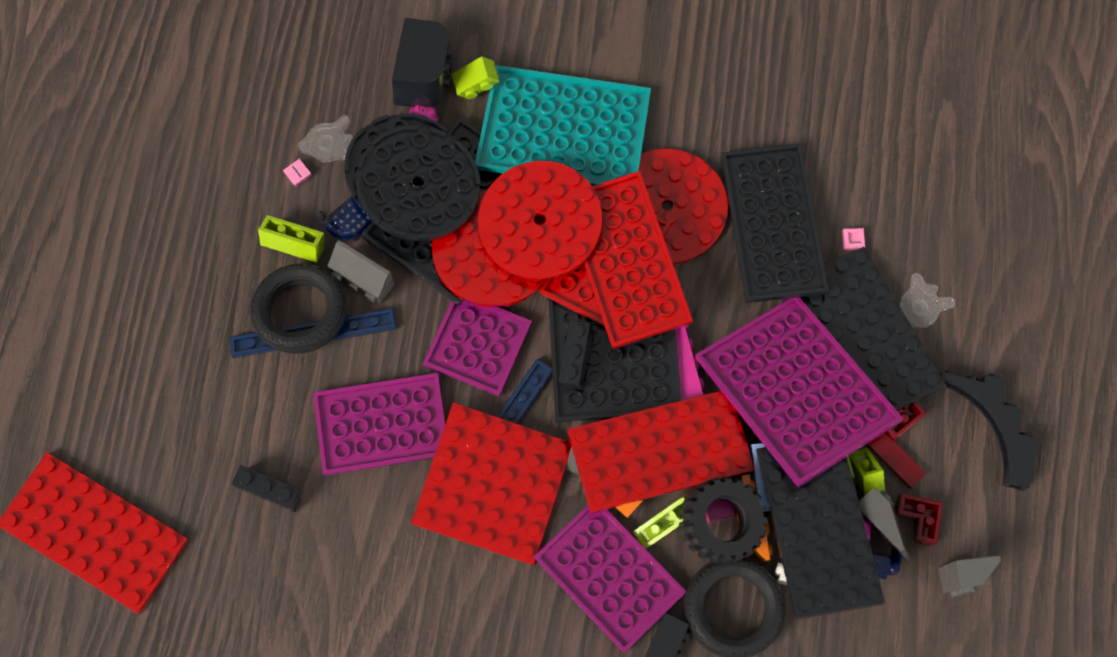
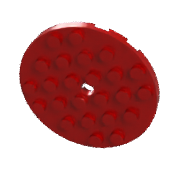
M657 149L642 153L638 171L641 172L655 215L671 223V227L664 240L673 265L686 263L699 255H703L719 239L727 219L728 199L721 179L705 161L685 151ZM671 202L673 208L666 211L662 208V204Z
M533 161L509 169L491 184L479 208L478 229L487 254L496 265L507 273L532 281L550 278L557 279L579 268L595 250L602 231V209L594 188L579 172L556 162ZM536 216L545 217V223L542 225L536 224L534 222Z
M486 191L479 192L476 207L466 223L452 234L432 240L433 263L444 285L460 299L475 303L477 306L492 308V306L505 305L507 307L515 305L535 294L542 287L546 279L532 281L514 274L511 275L496 265L487 254L478 229L479 208ZM536 216L534 222L542 225L545 223L546 218Z

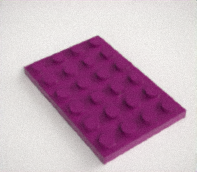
M438 373L313 392L324 476L434 458L446 424Z
M588 505L533 557L623 653L686 593L683 587L608 510L590 514Z

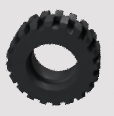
M731 477L714 478L693 488L689 492V496L684 499L682 503L684 508L680 509L679 516L682 517L679 527L684 529L685 534L682 537L684 541H689V549L692 552L697 551L698 557L709 559V562L713 563L733 562L754 553L753 549L758 548L762 543L760 538L766 535V530L763 529V526L768 524V518L763 515V512H766L765 505L761 506L759 502L762 499L758 493L754 495L752 493L754 488L749 484L744 486L742 480H732ZM716 500L729 502L736 509L739 516L740 525L738 533L729 541H722L716 538L707 526L706 513L708 507Z

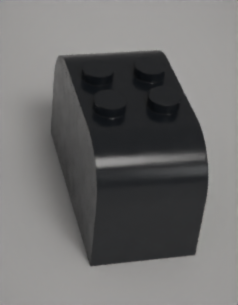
M404 18L392 77L394 105L434 107L442 101L445 87H449L450 84L449 72H452L453 60L450 59H452L453 47H450L449 32L441 23Z

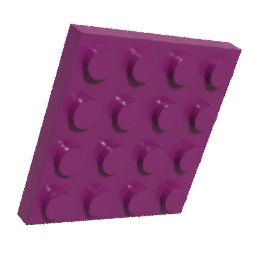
M464 300L459 307L451 301L426 355L423 366L500 397L532 325V321L496 306H492V308L482 307Z

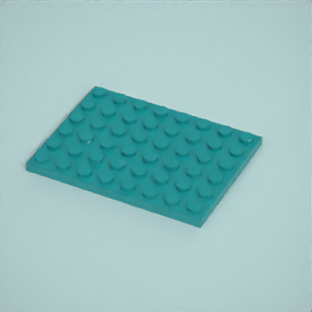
M495 65L500 82L493 85L490 89L475 160L478 170L503 174L523 163L551 161L576 170L592 186L639 170L651 88Z

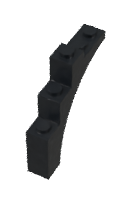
M954 371L942 372L940 375L946 384V388L956 392L972 403L993 429L1002 453V486L1019 491L1030 488L1039 439L1033 438L1029 433L1020 432L1018 434L1023 409L1016 408V405L1011 403L1002 404L1006 380L1000 379V376L996 374L985 375L978 381L976 377L958 376Z

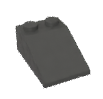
M874 487L859 501L861 513L908 562L911 558L897 513L893 508L895 504L884 490L879 492Z

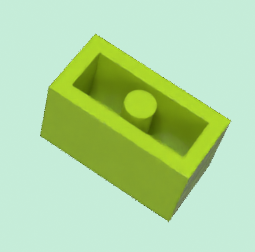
M483 56L452 73L457 95L466 99L476 98L479 93L491 89L493 85L500 82L494 61Z

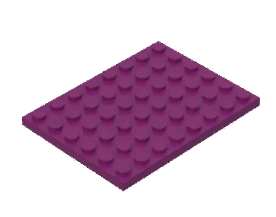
M800 297L784 301L700 351L695 357L797 487L805 484L903 420L898 411Z

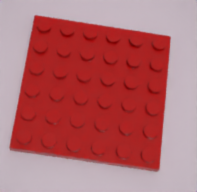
M453 403L411 525L534 565L535 559L533 557L538 553L568 462L571 443Z

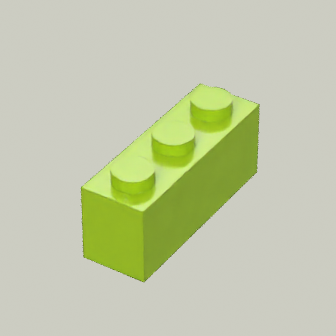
M269 215L266 216L258 229L261 246L317 263L325 249L324 232Z

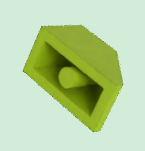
M867 447L850 454L849 459L855 480L864 496L874 487L879 492L885 491L883 469Z

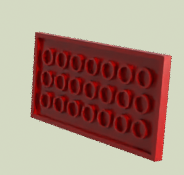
M637 171L592 186L599 198L602 209V231L595 250L584 262L612 349L693 323L641 172Z
M722 391L567 430L590 514L699 486V484L714 478L733 477L755 470L737 410Z
M48 452L43 456L0 518V528L137 614L141 613L189 540Z

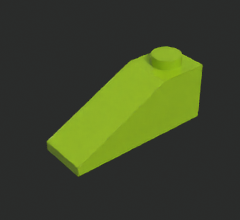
M689 491L633 531L645 549L679 527V522H682V517L679 516L680 509L684 508L682 503L689 496Z

